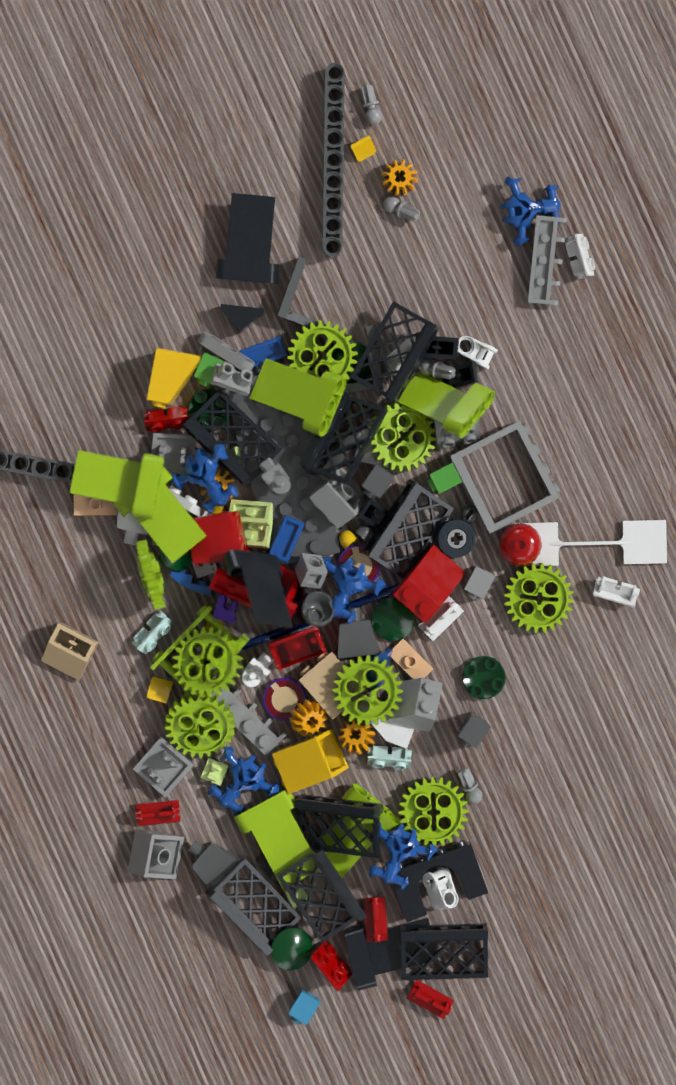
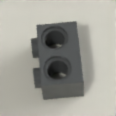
M376 464L362 485V488L365 489L363 493L373 500L375 497L380 499L395 476Z
M470 712L457 731L458 740L469 749L471 746L477 748L491 726Z

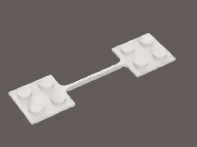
M666 520L623 521V537L621 540L597 542L560 541L558 538V522L524 523L536 529L541 537L542 548L540 555L532 562L535 566H540L541 563L544 566H559V548L564 545L618 544L623 548V564L667 563Z

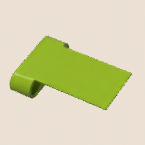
M265 358L250 399L303 418V429L318 436H324L331 425L345 390L346 379L328 371L324 372L321 378Z
M419 371L409 382L398 403L442 423L444 430L463 438L492 404L495 391L475 383L467 393H464L433 377L423 375Z
M78 450L70 493L132 505V516L152 519L164 465V457L144 453L141 463Z
M163 466L153 518L135 517L173 563L205 538L206 534L166 486L173 477ZM112 502L123 517L133 512L132 505Z
M357 783L352 784L341 797V799L382 804ZM383 805V813L380 814L381 828L389 833L395 830L401 823L400 819ZM348 816L342 819L349 830L355 825V822ZM365 819L361 822L369 832L372 830L373 820ZM338 824L332 828V831L339 839L345 834ZM358 826L352 831L358 841L365 837V834ZM328 833L321 838L327 846H332L335 843ZM348 835L342 840V843L349 849L355 846ZM368 838L361 843L366 850L372 845ZM325 852L342 878L361 857Z
M287 790L234 817L243 835L252 831L275 876L276 873L311 851L290 811L295 808V798L292 793L288 794ZM312 858L304 863L303 870L314 871L315 862ZM290 872L283 878L286 882L296 883L298 873ZM301 874L300 880L309 875ZM277 878V880H278L279 884L281 885L282 889H285V888L283 887V885L281 884V882L279 881V879Z

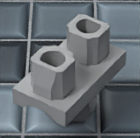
M227 362L223 364L216 363L211 384L222 387L223 393L226 394L233 391L248 396L253 373L246 369L238 371L234 369L232 364Z
M268 458L259 465L264 472L261 477L272 491L279 495L289 491L291 487L290 478L279 463L275 465Z

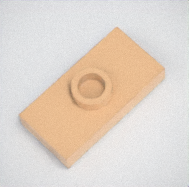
M74 494V516L118 515V510L112 501Z
M404 639L392 649L391 658L412 679L425 678L433 670Z

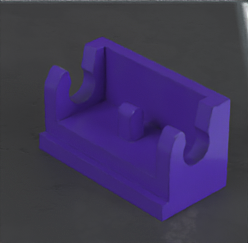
M219 594L213 618L235 623L237 620L235 616L238 609V601H233L232 608L230 609V603H227L225 606L227 596Z

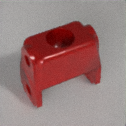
M238 510L193 518L206 534L205 538L191 548L195 567H203V563L224 561L223 555L230 550L248 551L247 539Z
M318 627L302 630L268 644L278 671L327 653Z

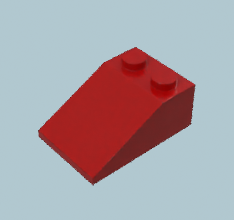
M433 544L391 594L423 622L427 623L442 606L466 572Z

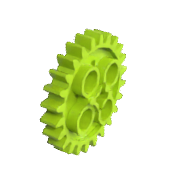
M319 320L317 327H315L313 322H310L311 329L309 330L302 326L304 333L296 332L299 339H291L295 347L288 348L289 351L293 352V355L288 356L287 359L294 360V363L289 365V367L321 378L318 375V368L322 365H327L331 373L349 380L347 372H353L354 369L350 366L351 364H357V361L352 359V356L358 355V352L352 351L356 343H349L352 335L345 337L344 335L347 330L338 331V323L332 328L331 321H328L326 326H323L322 321ZM321 334L326 335L328 338L327 344L325 346H318L316 344L317 336ZM332 341H336L334 347L331 348L326 354L328 359L326 361L322 359L316 365V367L312 371H310L309 368L311 367V365L314 364L319 358V355L317 353L319 351L324 352L332 343ZM335 349L343 350V359L339 361L332 358L333 351ZM305 351L313 353V360L309 363L302 361L301 357Z
M395 402L392 403V408L389 404L385 405L384 408L388 412L370 444L374 448L369 452H376L377 455L374 460L382 459L381 466L389 464L388 470L390 471L394 470L395 467L397 472H402L403 468L405 472L411 471V467L413 469L419 468L418 463H426L423 457H431L428 450L435 448L430 444L431 441L436 440V438L431 437V433L435 432V429H429L433 421L426 422L427 416L421 415L405 405H398ZM400 416H402L405 419L406 423L404 427L400 426L398 420ZM412 424H415L412 430L402 436V441L396 442L390 450L387 449L390 444L400 438V433L406 432ZM385 430L390 433L389 441L383 438ZM414 432L419 436L417 444L412 439ZM398 447L404 450L402 458L397 454Z
M147 540L136 542L139 554L137 556V567L140 577H142L143 588L146 590L148 598H151L155 610L165 608L163 594H165L164 580L159 563L156 561L154 552L150 551Z
M532 563L531 570L523 566L524 573L516 570L517 579L510 577L513 584L505 586L510 590V593H504V596L509 598V601L504 602V605L511 606L506 612L507 614L514 613L511 620L519 619L518 627L526 624V631L534 627L535 633L538 632L539 628H542L543 632L546 633L547 626L555 630L554 623L562 625L560 618L568 619L565 611H572L568 603H574V600L569 598V595H572L574 591L567 590L571 582H563L567 576L562 575L559 577L560 569L552 572V565L544 569L543 563L540 564L539 568H536L535 564ZM528 580L535 583V588L531 592H526L523 589L524 583ZM549 582L556 584V591L553 594H548L545 591V586ZM538 592H541L543 597H557L558 601L540 600V604H537L535 599H522L520 595L537 596ZM530 602L533 605L532 611L527 614L523 613L521 610L523 603ZM547 604H552L555 609L554 613L548 616L545 615L543 607Z
M202 627L201 633L194 629V636L186 634L188 641L180 640L183 647L175 648L179 652V656H173V659L177 660L178 663L172 667L179 669L174 676L182 677L178 683L185 685L184 690H191V694L194 696L199 693L201 698H205L206 693L208 697L213 698L214 692L221 696V689L229 691L228 684H236L233 677H240L236 673V669L243 668L237 664L238 661L243 660V657L236 655L241 651L238 647L234 648L237 641L230 640L231 635L228 633L224 635V631L221 629L216 633V628L211 627L209 632L207 628ZM202 645L203 651L197 656L196 648ZM222 648L223 655L220 658H217L216 652L218 649ZM211 660L210 664L205 665V661ZM195 667H198L199 673L196 677H193L192 671ZM218 669L220 675L214 680L213 672Z
M367 655L366 661H363V658L359 656L358 663L353 659L349 660L351 667L344 664L342 667L345 672H337L341 679L334 680V683L339 686L332 689V691L338 693L339 696L333 700L341 702L337 709L344 708L342 716L349 713L350 722L357 718V725H360L363 720H365L366 726L370 725L371 720H373L375 725H378L379 718L386 722V714L392 717L394 714L391 709H399L395 702L403 700L398 696L399 693L404 692L403 689L398 688V685L402 684L403 681H396L395 679L400 673L393 674L391 671L394 665L387 668V660L379 663V656H376L374 661H371L370 655ZM369 670L376 671L378 678L375 682L368 680L367 672ZM351 680L358 683L359 689L357 692L349 690L348 683ZM382 680L385 681V684L371 691L372 696L366 694L355 701L351 700L353 696L366 689L365 685L369 688ZM379 689H385L388 692L387 700L382 701L378 698ZM360 700L368 701L370 705L368 711H362L359 708Z
M190 692L189 699L181 696V703L174 701V708L169 707V714L166 715L165 719L166 737H171L170 744L176 743V751L183 748V755L189 751L191 752V758L196 753L199 754L200 759H202L203 753L211 757V751L219 754V747L225 749L226 742L231 743V736L235 734L233 729L235 728L234 713H230L231 707L225 706L224 699L218 702V695L209 698L206 693L205 698H201L199 693L197 697H194ZM210 711L212 714L205 715L203 712ZM183 717H190L191 719H190V720H183L182 718H183ZM210 730H217L218 732H217V733H210L209 731H210ZM194 735L197 736V738L191 739L189 738V736Z
M431 776L430 782H427L425 777H423V784L420 785L417 781H414L416 788L413 789L408 786L410 794H402L406 802H399V805L404 807V809L399 810L398 814L405 817L400 819V823H407L404 826V831L412 830V828L416 829L417 841L420 842L423 839L424 846H427L429 841H432L435 846L437 841H440L441 845L444 846V839L447 838L450 842H453L451 835L454 834L459 837L457 829H465L461 821H468V818L464 817L463 814L468 813L469 810L462 806L467 804V800H460L464 793L457 794L458 786L456 785L451 788V780L443 784V777H440L438 782H435L434 776ZM432 792L435 793V807H436V810H440L439 813H436V814H435V818H436V830H435V831L432 830V816H431V813H427V811L431 810V808H432V807H431V793H432ZM421 795L429 799L428 804L423 807L416 803L417 798ZM441 795L450 797L448 805L441 806L438 803ZM421 817H426L429 820V824L425 828H420L417 825V820ZM448 817L451 820L450 825L445 828L441 827L438 824L440 818Z

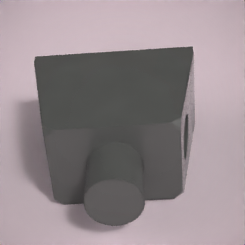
M360 607L347 608L348 611H356V618L351 624L347 623L348 620L339 622L338 659L379 654L370 618L361 619Z
M195 841L188 849L197 858L191 867L208 888H213L241 860L238 856L214 842H211L205 849L199 842Z

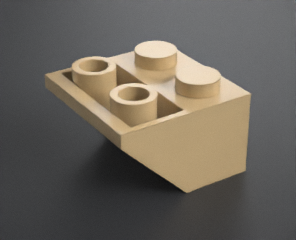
M60 622L57 624L47 644L41 661L80 681L99 642Z

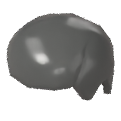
M317 591L307 595L301 608V613L306 623L314 627H324L331 622L335 609L332 607V599L329 595Z

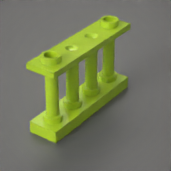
M213 603L209 607L204 605L196 613L198 618L165 653L160 651L152 659L154 664L150 668L154 670L160 665L179 682L182 677L174 676L178 670L172 667L173 665L166 657L175 648L183 647L180 640H183L186 634L194 636L195 627L203 619L216 628V631L221 629L224 631V635L230 634V640L237 641L234 648L238 647L241 649L250 639L244 633L240 637L234 636L216 618H213L210 611L215 605ZM217 650L216 657L220 658L223 655V651ZM195 667L194 669L199 673V668ZM218 669L213 672V677L219 672ZM183 689V691L185 692L183 696L186 699H189V693L191 692V690L185 691Z

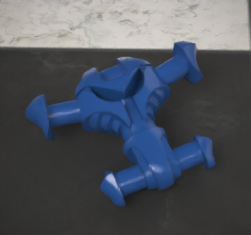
M507 176L504 185L510 186L512 196L500 205V209L507 208L508 217L502 218V222L510 223L517 228V238L513 239V243L517 247L525 242H530V239L526 238V227H530L531 220H533L536 214L546 215L547 212H550L551 217H559L561 203L556 197L555 189H558L557 185L549 184L544 188L547 190L548 200L540 199L534 202L528 198L525 192L520 191L517 182H520L521 178L516 179Z
M216 444L212 456L202 449L195 451V458L191 455L187 456L185 459V474L173 473L171 475L173 479L169 481L180 490L183 488V483L188 481L190 484L204 486L211 500L208 502L203 501V509L209 514L213 513L214 507L225 505L229 497L238 496L236 486L229 484L228 488L224 490L222 485L215 481L216 470L219 466L217 462L221 458H228L224 444Z
M323 557L326 569L333 574L332 578L339 590L337 595L333 596L334 600L331 603L335 609L333 617H343L348 620V624H351L356 618V611L351 612L345 609L349 604V596L353 593L364 592L365 589L374 590L376 596H378L379 592L386 587V584L382 579L377 580V582L368 581V577L365 574V564L361 563L359 568L353 566L354 560L349 558L344 564L336 567L331 563L330 557Z
M227 746L220 760L224 761L226 759L232 766L230 770L233 783L227 785L224 792L217 788V784L210 785L207 794L208 796L211 794L215 796L222 807L230 808L234 812L233 816H237L243 813L244 806L237 804L234 800L240 797L242 790L251 789L257 791L260 788L268 793L267 798L269 799L271 795L280 792V787L277 782L271 785L264 781L263 772L266 764L262 763L259 767L254 764L255 755L252 754L238 760L233 755V747Z
M380 822V838L384 840L383 844L388 848L391 857L389 861L385 862V869L376 867L375 863L369 867V876L371 878L373 875L378 876L384 883H395L401 886L400 890H404L409 882L408 877L403 878L397 875L398 871L401 870V861L409 857H416L417 854L426 855L427 860L430 861V858L438 849L433 843L428 847L420 846L416 838V829L412 828L409 833L404 831V825L400 824L395 830L388 833L381 828Z

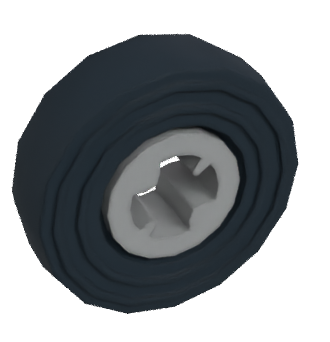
M452 519L440 526L436 541L439 549L449 557L459 558L467 555L475 545V533L469 523L460 519ZM458 532L457 535L461 536V540L454 544L455 542L451 541V537H454V533Z

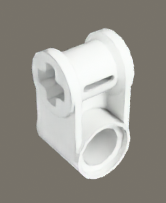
M469 336L459 338V345L462 340H466L471 344L469 352H463L459 346L458 354L471 362L475 361L476 365L489 370V363L494 353H497L498 350Z
M441 866L435 872H427L423 875V883L426 887L430 904L435 910L454 908L458 904V895L448 868Z

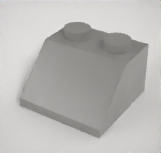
M343 468L336 470L338 476L345 478L347 472ZM331 479L322 480L309 496L313 505L319 508L325 514L327 520L334 524L337 529L357 515L367 497L353 479L348 486Z
M425 678L403 681L402 684L398 685L399 689L404 690L403 693L398 694L403 700L395 702L399 709H391L394 715L392 717L389 716L388 722L430 732L436 720L443 683Z
M135 829L127 872L145 878L177 879L184 836L153 830Z

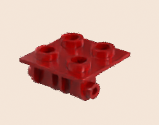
M326 940L320 947H316L312 951L313 955L310 958L338 992L353 973L350 971L348 964L338 956L336 949Z

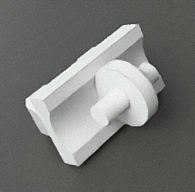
M264 652L258 660L253 658L242 674L243 684L253 688L262 683L270 673V670L267 668L274 660Z

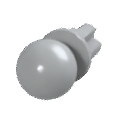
M365 85L361 87L364 102L362 107L368 109L365 113V119L369 124L377 125L382 120V113L376 108V105H379V101H376L373 86Z
M388 196L383 202L385 211L388 213L396 212V216L399 218L404 217L412 222H416L420 217L419 210L407 205L406 201L400 203L399 199L395 196Z
M423 359L419 364V371L423 375H432L433 378L442 377L446 379L455 377V368L443 365L441 361L434 362L432 359Z
M461 768L457 772L462 783L461 789L466 792L465 797L469 803L477 804L482 800V791L477 788L478 782L473 779L469 768Z

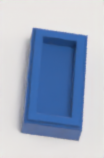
M280 336L240 350L242 354L255 362L254 367H261L265 358L278 361L288 357Z
M285 515L268 554L275 555L279 560L288 563L305 523Z

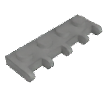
M536 216L528 296L529 303L558 305L557 300H550L551 285L560 286L561 282L552 280L554 263L562 264L563 262L562 259H554L556 241L565 242V238L556 237L558 222L567 223V218Z
M240 688L234 693L230 690L225 691L221 689L222 695H218V702L224 699L225 706L231 707L230 713H234L235 727L267 756L287 734L282 732L277 737L268 728L273 720L269 718L263 723L252 712L258 706L256 703L248 708L236 697L242 691Z

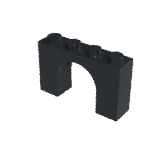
M465 840L454 843L453 848L445 850V847L439 848L432 855L430 861L427 860L425 855H419L412 858L413 862L404 864V862H401V870L398 871L397 875L403 878L408 877L409 884L404 890H400L401 886L393 883L406 922L427 915L419 892V881L423 873L431 867L442 865L453 869L461 879L468 900L488 893L471 842L466 843Z

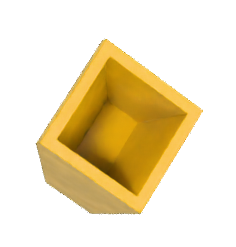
M156 348L147 400L152 402L151 405L166 409V405L172 406L196 372L202 358L197 355Z
M333 728L316 734L312 738L309 737L284 747L272 754L274 765L279 770L282 785L288 794L331 779L349 768Z

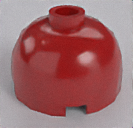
M524 523L512 524L507 527L499 540V550L502 557L510 564L516 566H525L534 562L540 555L542 548L541 537L537 530Z

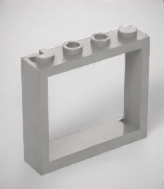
M520 421L450 456L489 534L559 499L558 493H560V489L555 481L551 482L548 476L551 472L546 462L541 463L538 457L541 452L535 442L531 443L528 437L531 435L528 426ZM517 430L550 496L494 524L461 458Z

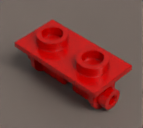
M187 407L168 408V415L165 416L163 409L148 410V413H144L147 432H160L163 429L170 428L182 429L183 424L188 420Z
M179 800L136 804L135 817L137 825L181 822Z
M385 897L364 898V912L367 916L365 918L366 942L388 940Z
M419 980L415 981L406 999L442 1019L450 1013L454 1002L453 999Z

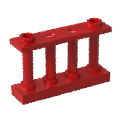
M281 566L283 573L281 583L283 588L288 589L285 599L290 618L292 619L297 608V604L292 603L300 583L296 572ZM218 568L209 588L251 608L245 580L230 577L227 575L226 569L223 571Z

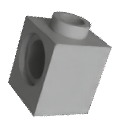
M301 553L294 569L301 587L321 589L328 573L322 555Z
M475 566L463 588L467 590L466 595L476 601L479 597L484 599L495 575Z

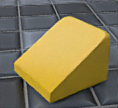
M370 135L351 144V151L358 162L376 153V148Z
M153 676L146 698L168 703L173 681Z

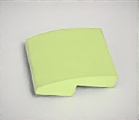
M231 499L229 511H239L248 547L269 549L273 524V503Z

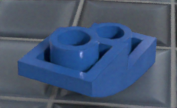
M188 569L176 572L171 571L170 576L181 585L201 594L212 595L213 590L209 588V582L196 580V584L192 583L194 575L189 574Z

